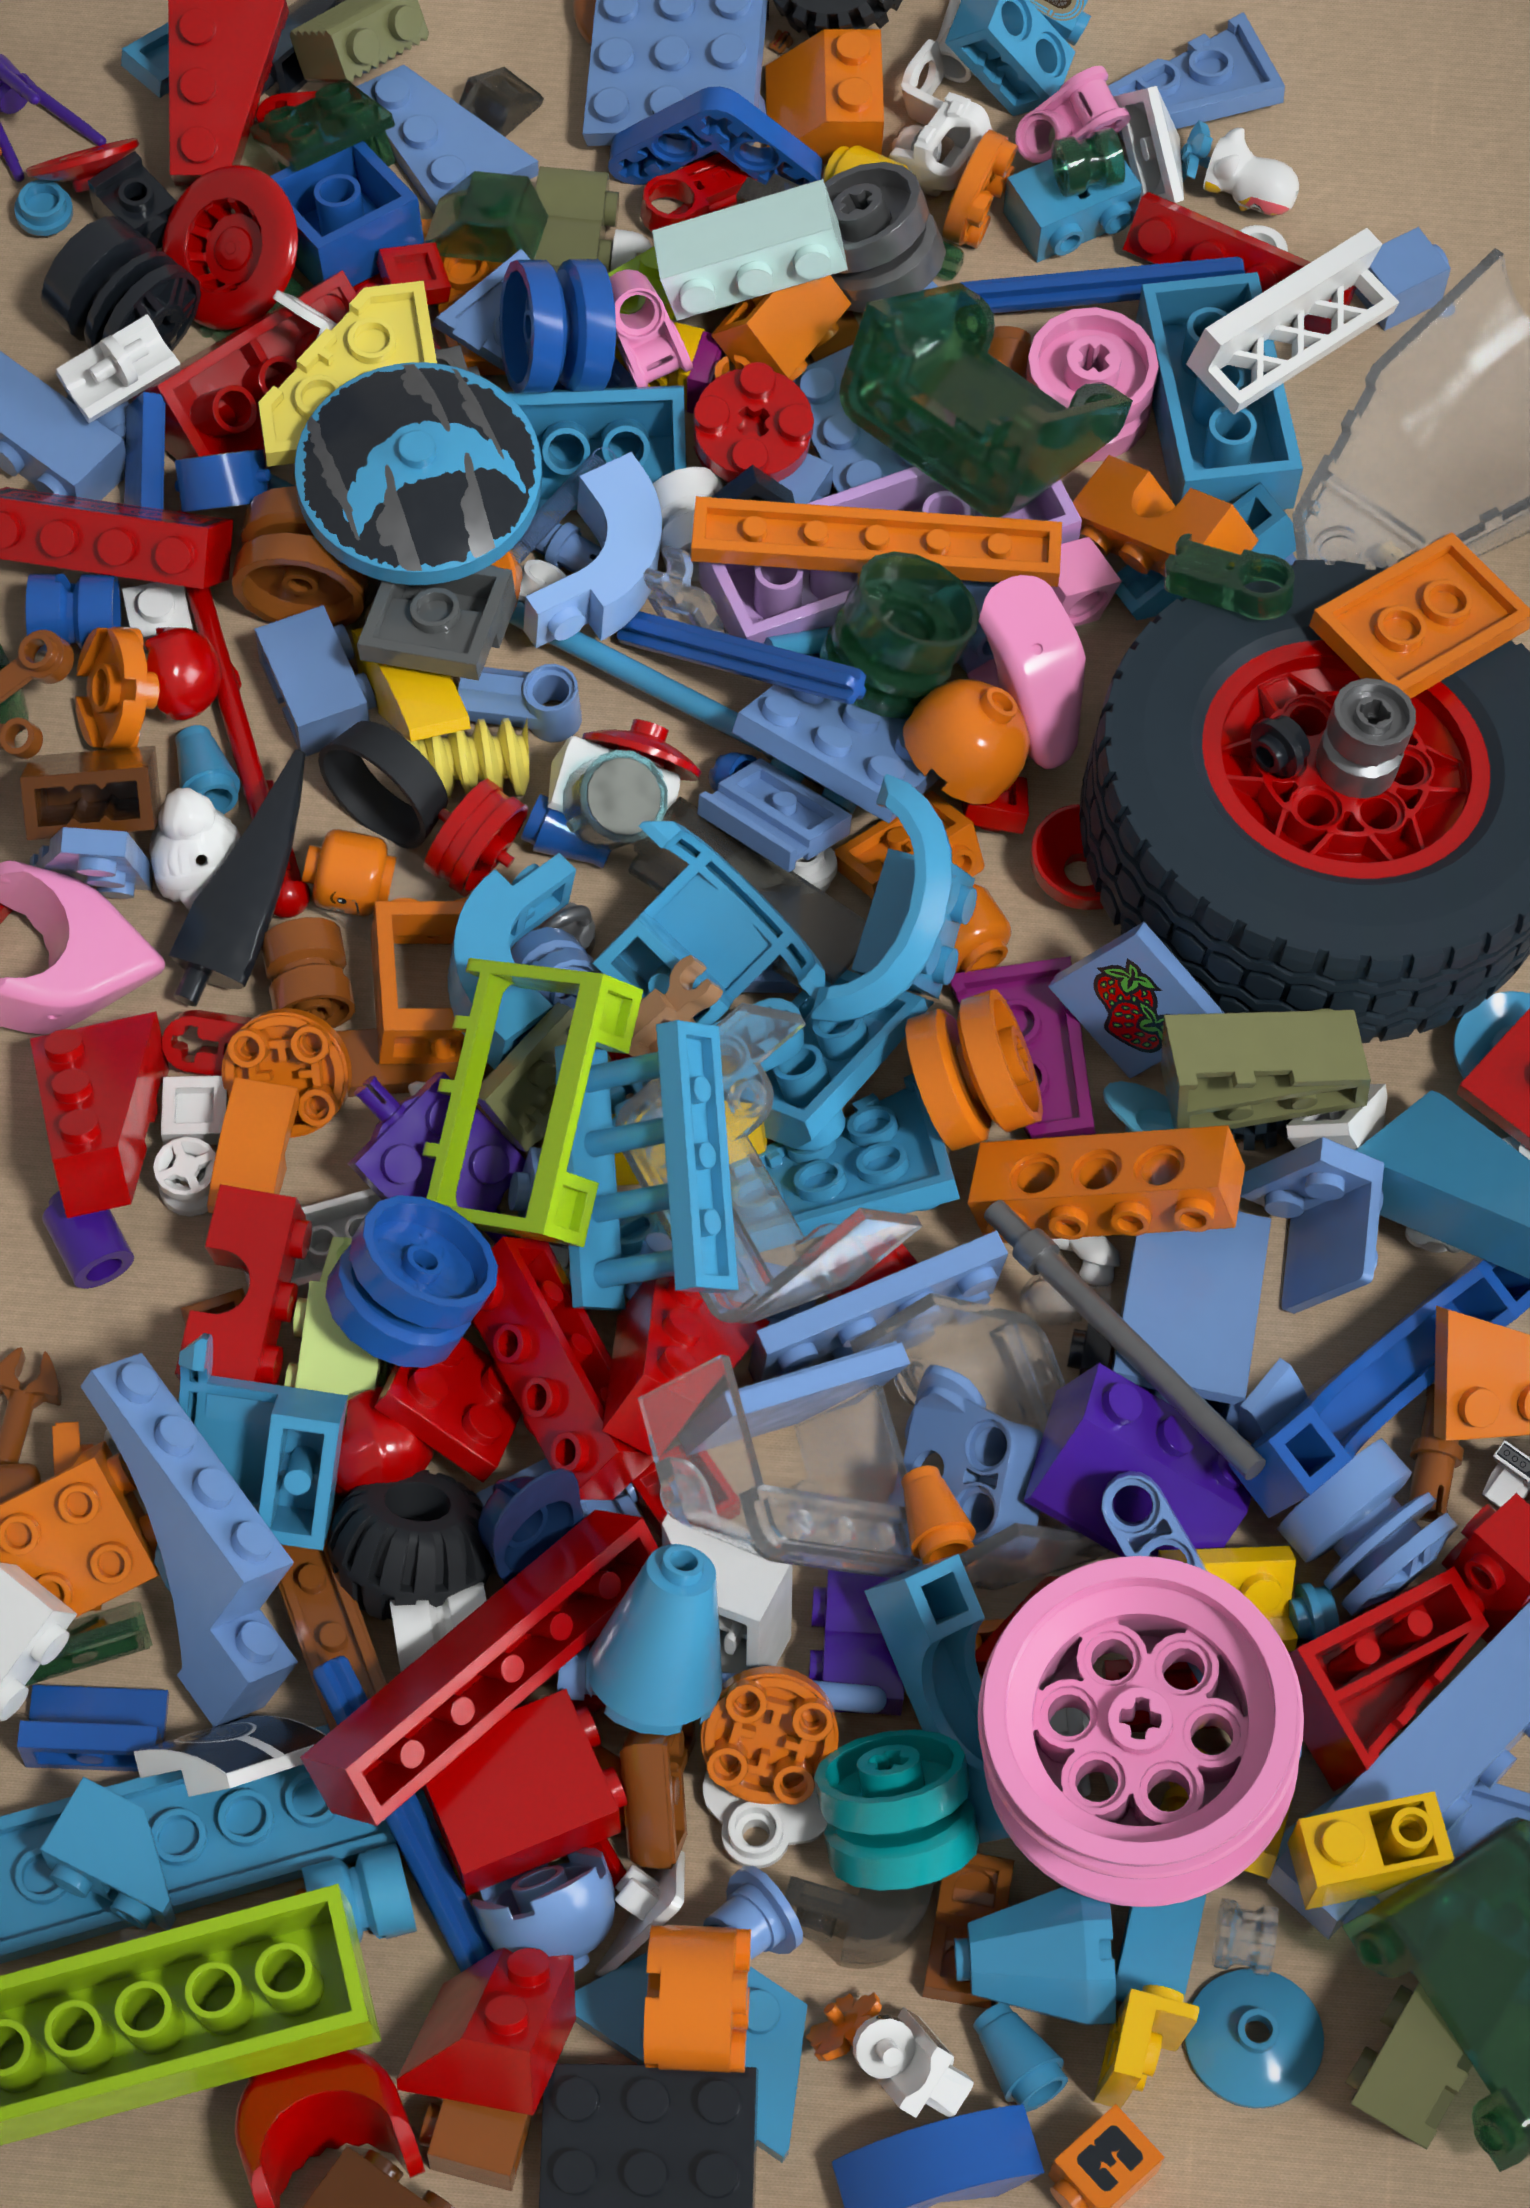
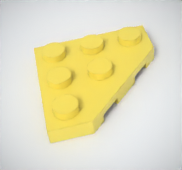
M424 281L364 287L349 303L350 311L332 330L326 328L296 361L297 368L279 388L273 386L258 402L267 467L295 463L297 446L307 421L326 397L349 380L374 369L394 364L410 362L437 363Z

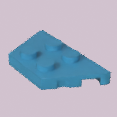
M648 1952L575 1991V2022L638 2065H645L643 2050L644 2007L649 1973H646ZM750 1966V1972H748L750 2008L745 2067H757L759 2070L757 2146L783 2163L789 2154L807 2004Z

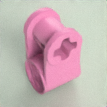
M1094 66L1074 75L1061 86L1059 91L1021 119L1016 129L1015 142L1018 145L1019 153L1024 159L1032 163H1042L1106 135L1111 137L1129 123L1131 116L1126 108H1119L1106 84L1108 73L1105 67ZM1053 127L1055 131V142L1053 144V147L1050 148L1049 133L1051 128Z
M628 269L616 272L609 277L615 302L616 338L619 342L617 346L635 386L648 387V383L680 368L685 372L694 369L675 324L670 320L662 300L648 278L638 271ZM643 295L646 297L644 305L636 313L629 315L620 313L621 305L630 296Z

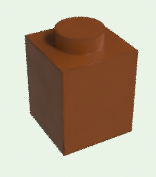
M443 2099L442 2105L429 2104L420 2133L419 2145L429 2147L427 2156L430 2170L512 2191L530 2130L531 2115Z

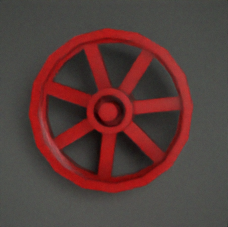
M487 778L479 782L452 813L443 808L438 814V818L444 822V825L430 846L423 868L436 878L446 880L450 888L461 896L466 897L495 869L499 862L507 868L511 866L515 858L508 854L507 851L520 832L527 817L529 807L513 796L509 798L503 793V789Z

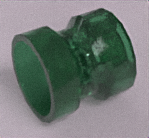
M1107 127L1094 130L1089 138L1081 140L1073 136L1054 139L1052 142L1053 170L1056 182L1063 196L1071 197L1083 194L1087 187L1098 184L1106 189L1124 183V155L1118 135L1113 128Z

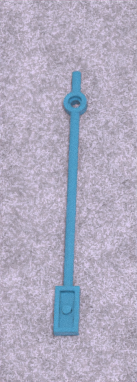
M271 474V480L268 481L269 490L295 486ZM518 600L509 623L524 630L525 603ZM577 632L566 640L558 641L555 639L549 642V644L758 750L767 759L771 760L770 764L800 783L806 778L823 787L822 797L846 812L854 813L857 807L856 804L733 734L732 729L738 713L581 632Z

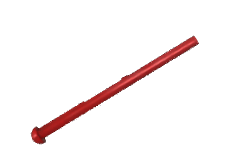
M185 586L197 631L208 638L219 655L222 679L216 697L251 819L253 820L274 782L273 780H265L239 691L242 683L238 671L231 663L210 587L199 589ZM293 847L280 896L273 915L280 918L298 916L306 909L310 900V888L306 883L302 882Z

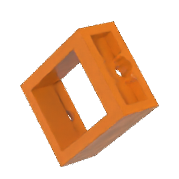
M412 898L375 901L370 937L379 1064L459 1062L465 1036L462 1032L452 1029L455 1018L452 1008L398 1009L394 944L453 943L459 915L468 898H460L454 901H417Z

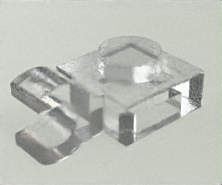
M665 545L661 551L668 564L666 573L647 568L643 573L647 587L653 590L648 596V600L656 614L660 617L729 634L716 612L717 605L714 599L703 589L691 586L693 562L690 555L684 550Z

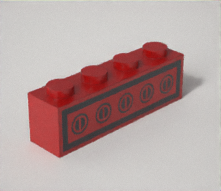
M10 487L0 489V559L205 589L229 580L233 530L232 519Z

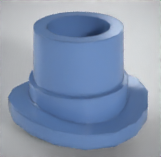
M743 1866L729 1878L726 1902L703 1922V1926L751 1929V1960L760 1953L768 1951L776 1954H789L803 1943V1931L790 1903L769 1876L755 1866Z

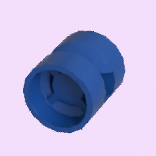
M30 574L27 580L25 607L27 636L37 630H49L65 639L69 644L77 643L82 650L84 642L92 630L114 626L121 627V597L118 577L104 574H82L76 583H70L65 574ZM46 644L40 647L37 653H47Z

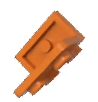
M103 1441L81 1452L72 1467L0 1503V1562L19 1566L76 1612V1617L159 1576V1571L154 1563L157 1540L148 1513H144L133 1493L137 1487L121 1453L113 1456L106 1441Z

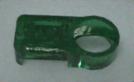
M1184 534L1176 543L1175 555H1169L1165 562L1164 588L1169 593L1238 612L1250 619L1257 620L1278 618L1292 607L1295 587L1294 570L1286 560L1276 555L1261 554L1246 549L1239 555L1193 542L1192 534ZM1255 581H1269L1282 588L1275 592L1258 593L1244 586Z

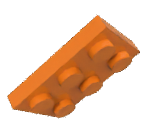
M1451 532L1315 609L1309 626L1361 679L1384 680L1398 686L1411 699L1529 630L1530 608Z

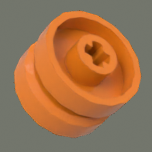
M991 989L961 1000L957 1021L944 1009H935L907 1019L905 1028L907 1050L921 1098L941 1139L952 1151L988 1140L992 1120L1005 1132H1011L1042 1121L1041 1091L1026 1041L1009 1005L997 989Z

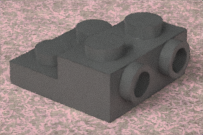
M490 565L467 577L431 585H405L382 581L357 643L360 660L479 681L491 647L500 648L517 603L512 570Z

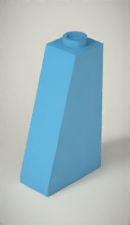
M1433 1090L1429 1091L1355 1150L1384 1162L1382 1181L1383 1205L1379 1215L1530 1279V1160L1444 1095Z

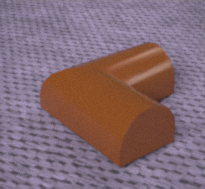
M694 1721L683 1724L681 1733L668 1736L644 1734L630 1729L619 1752L622 1787L628 1805L624 1806L628 1858L639 1866L672 1869L673 1864H676L688 1835L683 1772L696 1742Z

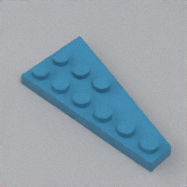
M913 1073L903 1078L906 1088L880 1101L872 1093L852 1103L855 1113L845 1118L843 1132L828 1147L816 1151H802L774 1142L766 1146L764 1153L729 1166L737 1258L747 1260L752 1256L791 1245H804L820 1237L853 1228L869 1227L878 1221L914 1211L930 1210L940 1204L960 1199L945 1144L931 1121ZM670 1210L659 1211L653 1215L649 1213L620 1219L622 1258L639 1255L645 1237L649 1233L656 1232L671 1236Z

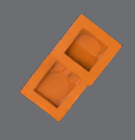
M235 1077L214 1161L207 1202L208 1213H213L220 1184L280 1195L287 1170L285 1152L300 1103L298 1087Z

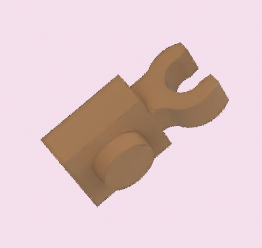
M692 955L684 957L674 966L670 974L669 989L665 994L654 989L641 999L629 1051L630 1056L634 1057L658 1051L656 1024L674 1020L696 1023L693 1017L719 1000L723 990L708 978L701 982L697 988L692 989L695 979L707 969L703 962Z

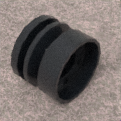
M105 216L93 221L71 237L50 266L44 278L41 293L43 312L76 339L86 341V346L89 349L109 335L117 333L148 314L165 344L173 351L189 330L197 314L201 298L199 281L181 265H178L163 251H156L154 244L118 216Z

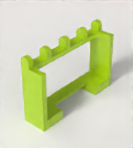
M468 958L466 972L479 978L470 1016L455 1015L452 1029L464 1032L465 1037L455 1080L440 1079L437 1092L451 1096L440 1143L425 1142L422 1156L436 1159L427 1199L450 1207L470 1221L480 1231L584 1248L599 1183L566 1171L595 1046L609 1052L629 1054L643 990L602 973ZM510 985L523 989L577 995L526 1218L458 1207L456 1201L457 1186L500 1003L504 991Z

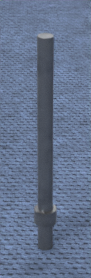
M998 1200L988 1207L984 1214V1219L1014 1248L1012 1252L1013 1257L1031 1275L1040 1274L1246 1480L1254 1478L1262 1471L1266 1460L1059 1256V1246L1042 1229H1031L1003 1200Z

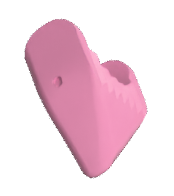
M1013 576L999 582L990 589L985 597L978 620L988 639L994 659L969 672L967 676L969 679L1001 688L1014 698L1025 719L1030 736L1028 756L1044 769H1054L1063 765L1071 758L1078 743L1086 657L1078 633L1052 587L1046 581L1036 576Z
M17 861L0 863V903L14 911L25 914L34 928L43 935L45 947L49 952V969L45 972L27 978H0V1027L40 1035L66 1029L152 980L164 970L165 961L163 957L93 887L66 874Z

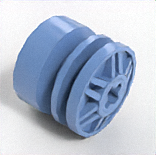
M1382 1438L1355 1455L1349 1463L1314 1493L1299 1503L1277 1527L1281 1535L1307 1563L1318 1559L1332 1549L1337 1552L1341 1559L1323 1582L1330 1591L1341 1586L1355 1574L1362 1581L1341 1603L1351 1616H1356L1366 1608L1381 1601H1388L1402 1591L1438 1558L1437 1556L1447 1539L1459 1527L1452 1517L1445 1513L1424 1529H1421L1416 1522L1437 1501L1429 1492L1416 1497L1403 1506L1394 1498L1408 1481L1412 1472Z

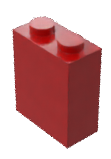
M567 1689L510 1711L422 1787L466 1896L621 1833L619 1808L628 1805L625 1792L613 1766L604 1770L601 1769L592 1749L601 1745L594 1720L586 1706L575 1710Z

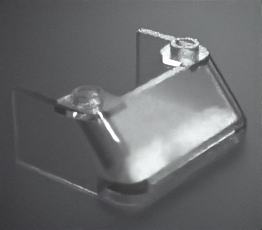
M743 1002L715 1025L719 1026L739 1290L718 1294L699 1293L709 1311L717 1319L728 1323L750 1324L847 1288L923 1226L917 1215L859 1208L841 1224L827 1223L820 1225L804 1237L748 1135L767 1119L773 1106V1087L760 1063L803 1028L806 1023L800 1014ZM660 1078L650 1081L623 1105L617 1116L615 1126L663 1117ZM665 1144L622 1152L642 1188L667 1183ZM670 1210L655 1212L672 1242Z
M929 1293L850 1341L854 1354L895 1341L897 1343L902 1342L911 1364L894 1377V1382L900 1396L912 1406L915 1405L919 1385L925 1370L930 1365H938L949 1368L968 1378L986 1402L985 1408L1006 1420L1036 1428L1042 1431V1433H1044L1055 1393L1066 1385L1046 1334L1030 1316L1020 1312L939 1294ZM1040 1511L1037 1526L1014 1523L961 1553L959 1556L973 1588L998 1590L1094 1561L1109 1553L1110 1550Z
M719 1355L638 1397L661 1485L660 1498L662 1505L673 1519L686 1527L776 1563L893 1578L923 1564L921 1559L914 1557L911 1553L903 1495L904 1490L901 1485V1480L907 1471L883 1386L873 1385L823 1412L794 1425L808 1479L802 1480L789 1488L764 1485L729 1356Z

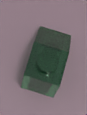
M474 171L439 199L424 243L436 242L440 256L504 263L522 249L531 260H534L549 216L528 176Z

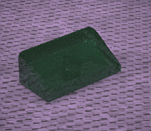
M132 1602L73 1620L66 1629L70 1635L65 1647L50 1663L46 1665L40 1664L25 1686L150 1649V1646L153 1644L141 1603Z

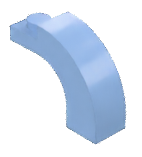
M632 452L579 476L577 512L600 543L602 550L594 561L580 571L525 596L523 631L535 648L555 639L558 641L566 640L574 636L586 624L590 625L600 641L624 627L639 612L651 593L659 561L662 532L661 507L652 481Z

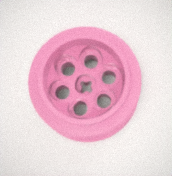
M1149 1556L1117 1557L1079 1567L1060 1576L1035 1594L1009 1622L989 1657L979 1693L978 1731L987 1787L994 1809L1004 1829L1026 1858L1045 1875L1080 1895L1119 1906L1155 1907L1185 1902L1218 1889L1240 1875L1267 1848L1288 1812L1295 1791L1303 1741L1304 1713L1298 1676L1291 1657L1268 1619L1246 1596L1218 1576L1199 1567L1177 1560ZM1117 1653L1130 1661L1132 1669L1122 1679L1111 1681L1097 1675L1093 1665L1102 1655ZM1189 1662L1201 1671L1203 1678L1194 1688L1180 1690L1170 1686L1163 1675L1172 1664ZM1063 1708H1076L1087 1715L1089 1724L1082 1733L1075 1736H1064L1052 1729L1050 1725L1051 1718L1057 1711ZM1140 1710L1149 1712L1150 1724L1160 1727L1148 1728L1145 1739L1132 1738L1130 1726L1121 1723L1133 1721L1135 1712ZM1215 1726L1224 1730L1229 1735L1232 1743L1225 1752L1218 1755H1207L1195 1748L1191 1741L1192 1736L1203 1727ZM1101 1772L1111 1776L1117 1784V1789L1108 1800L1091 1802L1083 1798L1078 1792L1077 1786L1080 1780L1087 1774ZM1167 1781L1177 1783L1185 1789L1189 1799L1183 1807L1176 1811L1167 1812L1159 1810L1153 1806L1148 1798V1794L1154 1786Z

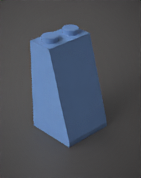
M1238 1211L1235 1228L1210 1229L1203 1232L1145 1233L1134 1236L1120 1317L1237 1431L1240 1422V1406L1245 1401L1272 1218ZM1114 1348L1111 1370L1169 1403Z

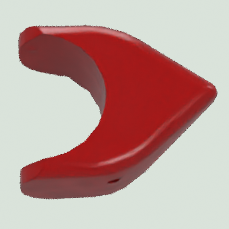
M360 2049L347 2050L250 2077L243 2090L236 2109L234 2133L237 2149L257 2208H280V2196L286 2189L294 2171L301 2169L309 2157L320 2156L326 2148L339 2149L346 2143L358 2147L370 2144L380 2151L393 2154L405 2169L409 2178L426 2173L412 2128L393 2080L373 2057Z

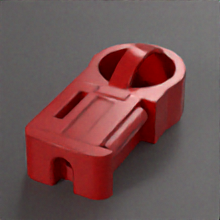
M717 153L677 171L656 176L648 181L643 190L640 217L644 226L652 232L655 229L725 209L744 201V199L747 202L754 200L757 179H754L745 171L742 172L741 168L721 153ZM667 197L677 199L683 202V204L675 211L666 214L659 211L651 202Z

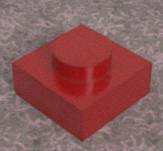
M436 242L379 249L377 267L384 285L424 281L428 305L449 302L451 284Z
M1017 777L1009 789L1004 791L997 800L990 804H970L962 801V814L970 819L974 826L987 831H1007L1023 834L1029 817L1027 778Z

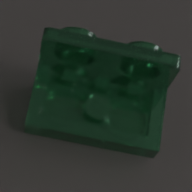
M339 82L326 85L315 93V98L295 107L283 106L276 108L266 114L263 122L250 128L253 140L269 152L276 173L285 168H289L293 172L299 171L362 141L387 166L396 163L385 131L395 126L392 113L352 83Z

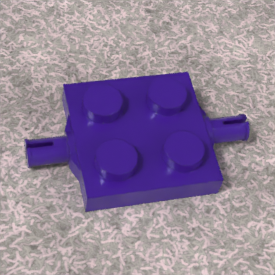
M436 1072L415 1095L399 1102L381 1085L374 1075L362 1083L365 1087H358L354 1092V1095L380 1121L376 1124L370 1141L347 1164L381 1200L397 1195L427 1198L436 1159L422 1156L425 1142L440 1143L451 1097L437 1092L440 1079H450L445 1072ZM477 1107L457 1186L456 1201L458 1207L502 1214L497 1206L510 1186L513 1173L523 1171L526 1159ZM484 1231L495 1242V1244L502 1237L520 1238L516 1236Z

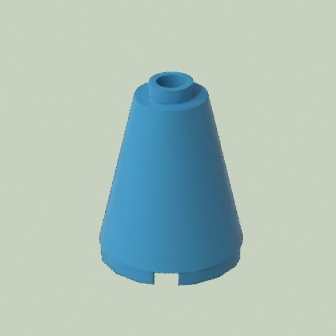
M670 1544L653 1551L588 1653L585 1664V1687L591 1697L593 1691L596 1693L598 1698L606 1705L604 1714L615 1723L639 1733L668 1736L681 1733L683 1724L690 1723L701 1718V1724L710 1718L722 1691V1666L716 1570L712 1561L696 1548L681 1544Z

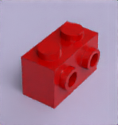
M1517 1493L1497 1511L1490 1504L1485 1505L1461 1531L1465 1538L1448 1553L1441 1563L1447 1570L1455 1566L1484 1615L1489 1627L1480 1637L1488 1644L1530 1602V1505Z

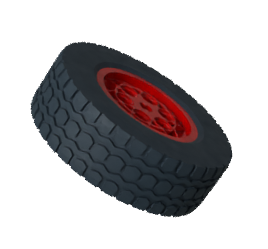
M1295 560L1293 565L1286 566L1284 561L1256 565L1252 572L1248 573L1246 568L1219 576L1214 585L1208 581L1187 592L1181 601L1177 598L1157 614L1153 622L1150 621L1133 641L1116 669L1107 690L1082 779L1080 794L1081 840L1084 858H1087V870L1096 893L1101 892L1100 902L1114 926L1121 925V935L1145 922L1224 1013L1313 1011L1317 1009L1354 1010L1362 1043H1370L1373 1037H1379L1380 1042L1409 1037L1414 1029H1417L1420 1034L1445 1025L1452 1016L1456 1020L1478 1007L1485 998L1487 1000L1518 971L1530 955V652L1522 643L1516 645L1510 640L1411 698L1410 700L1416 710V724L1392 785L1377 796L1365 799L1348 797L1334 791L1322 780L1316 768V753L1339 691L1350 682L1361 680V678L1309 625L1315 609L1385 569L1376 567V570L1373 571L1366 569V564L1335 561L1334 565H1325V560ZM1278 715L1287 716L1303 729L1309 740V756L1304 759L1302 769L1292 777L1285 778L1266 772L1257 764L1252 755L1251 729L1264 718L1274 719Z

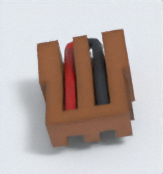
M778 29L773 41L769 45V49L781 55L786 48L789 49L793 44V38L789 32L784 31L782 33Z

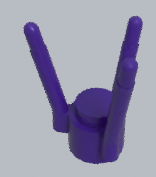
M0 54V112L13 114L21 110L28 101L33 105L40 103L97 146L106 144V138L39 88L27 74L21 73L6 56ZM0 122L2 156L13 178L17 182H21L25 177L24 172Z

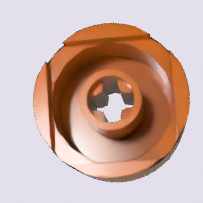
M667 1924L665 1926L651 1925L646 1973H649L648 1988L644 2007L643 2050L646 2068L745 2073L750 2008L748 1972H750L751 1929Z

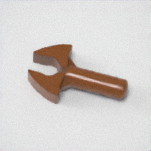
M17 1348L0 1363V1394L4 1395L8 1401L0 1428V1464L19 1463L33 1409L44 1402L57 1406L61 1405L62 1395L53 1362L46 1351L42 1357L38 1378L29 1383L25 1390H22L20 1381H18L26 1359L23 1348Z

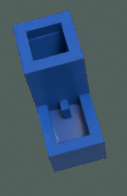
M1024 2104L977 2111L926 2124L876 2141L831 2161L844 2208H929L941 2202L998 2197L1045 2173Z

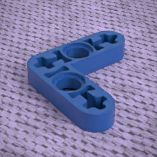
M720 86L701 89L616 134L611 142L608 161L609 172L615 179L627 184L644 185L656 176L668 174L717 150L774 194L821 180L824 166L822 158L815 151L739 93ZM672 133H675V134L684 135V136H686V137H688V138H687V139H675V138L667 137V136L664 135V134H672ZM759 142L766 144L770 147L758 148L754 146H749L746 143Z

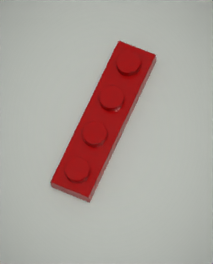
M1147 192L1141 197L1122 249L1155 264L1240 257L1244 262L1245 273L1258 272L1262 293L1311 263L1308 260L1151 192ZM1355 285L1344 291V305L1350 306L1357 288ZM1307 314L1304 316V329L1328 335L1331 333V319Z

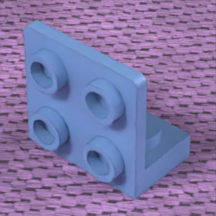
M1321 1137L1244 1172L1240 1197L1264 1206L1265 1211L1273 1216L1290 1218L1281 1305L1283 1310L1295 1314L1372 1282L1378 1262L1376 1245L1379 1213L1383 1205L1382 1181L1384 1162Z

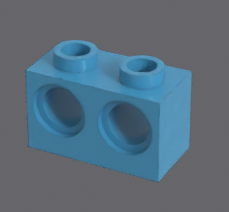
M961 0L945 41L947 46L1012 116L1033 111L1059 91L1064 84L1075 55V50L1030 0Z

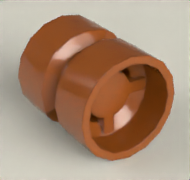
M304 917L280 923L265 932L262 953L267 979L272 982L269 986L272 1009L292 1008L307 1011L320 1017L333 1028L339 1027L350 1020L356 1011L350 979L343 973L347 963L340 926L332 920L320 917Z

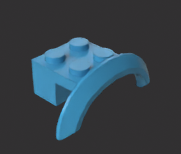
M886 774L883 778L876 804L889 809L899 818L910 837L914 855L888 848L851 969L862 976L849 983L819 987L811 1018L814 1020L839 1023L860 1019L887 1007L906 990L939 999L942 986L948 985L956 972L958 950L954 946L960 925H966L970 921L976 906L977 891L973 888L975 878L952 863V849L944 824L929 800L910 783Z
M643 821L639 827L661 849L664 848L671 851L689 865L608 945L593 964L603 974L642 989V998H644L654 989L665 994L669 989L670 974L674 966L684 957L694 956L703 962L707 969L695 979L692 989L697 988L701 982L708 978L723 990L721 997L714 1005L701 1010L693 1017L695 1022L700 1024H714L730 1008L733 1001L779 955L784 958L796 975L798 984L816 1000L819 987H825V970L802 937L760 892L714 849L684 826L674 821Z
M203 1333L181 1350L179 1354L180 1406L280 1544L323 1551L332 1519L348 1395L212 1376L213 1337L211 1334ZM157 1543L154 1563L166 1588L170 1591L162 1555Z

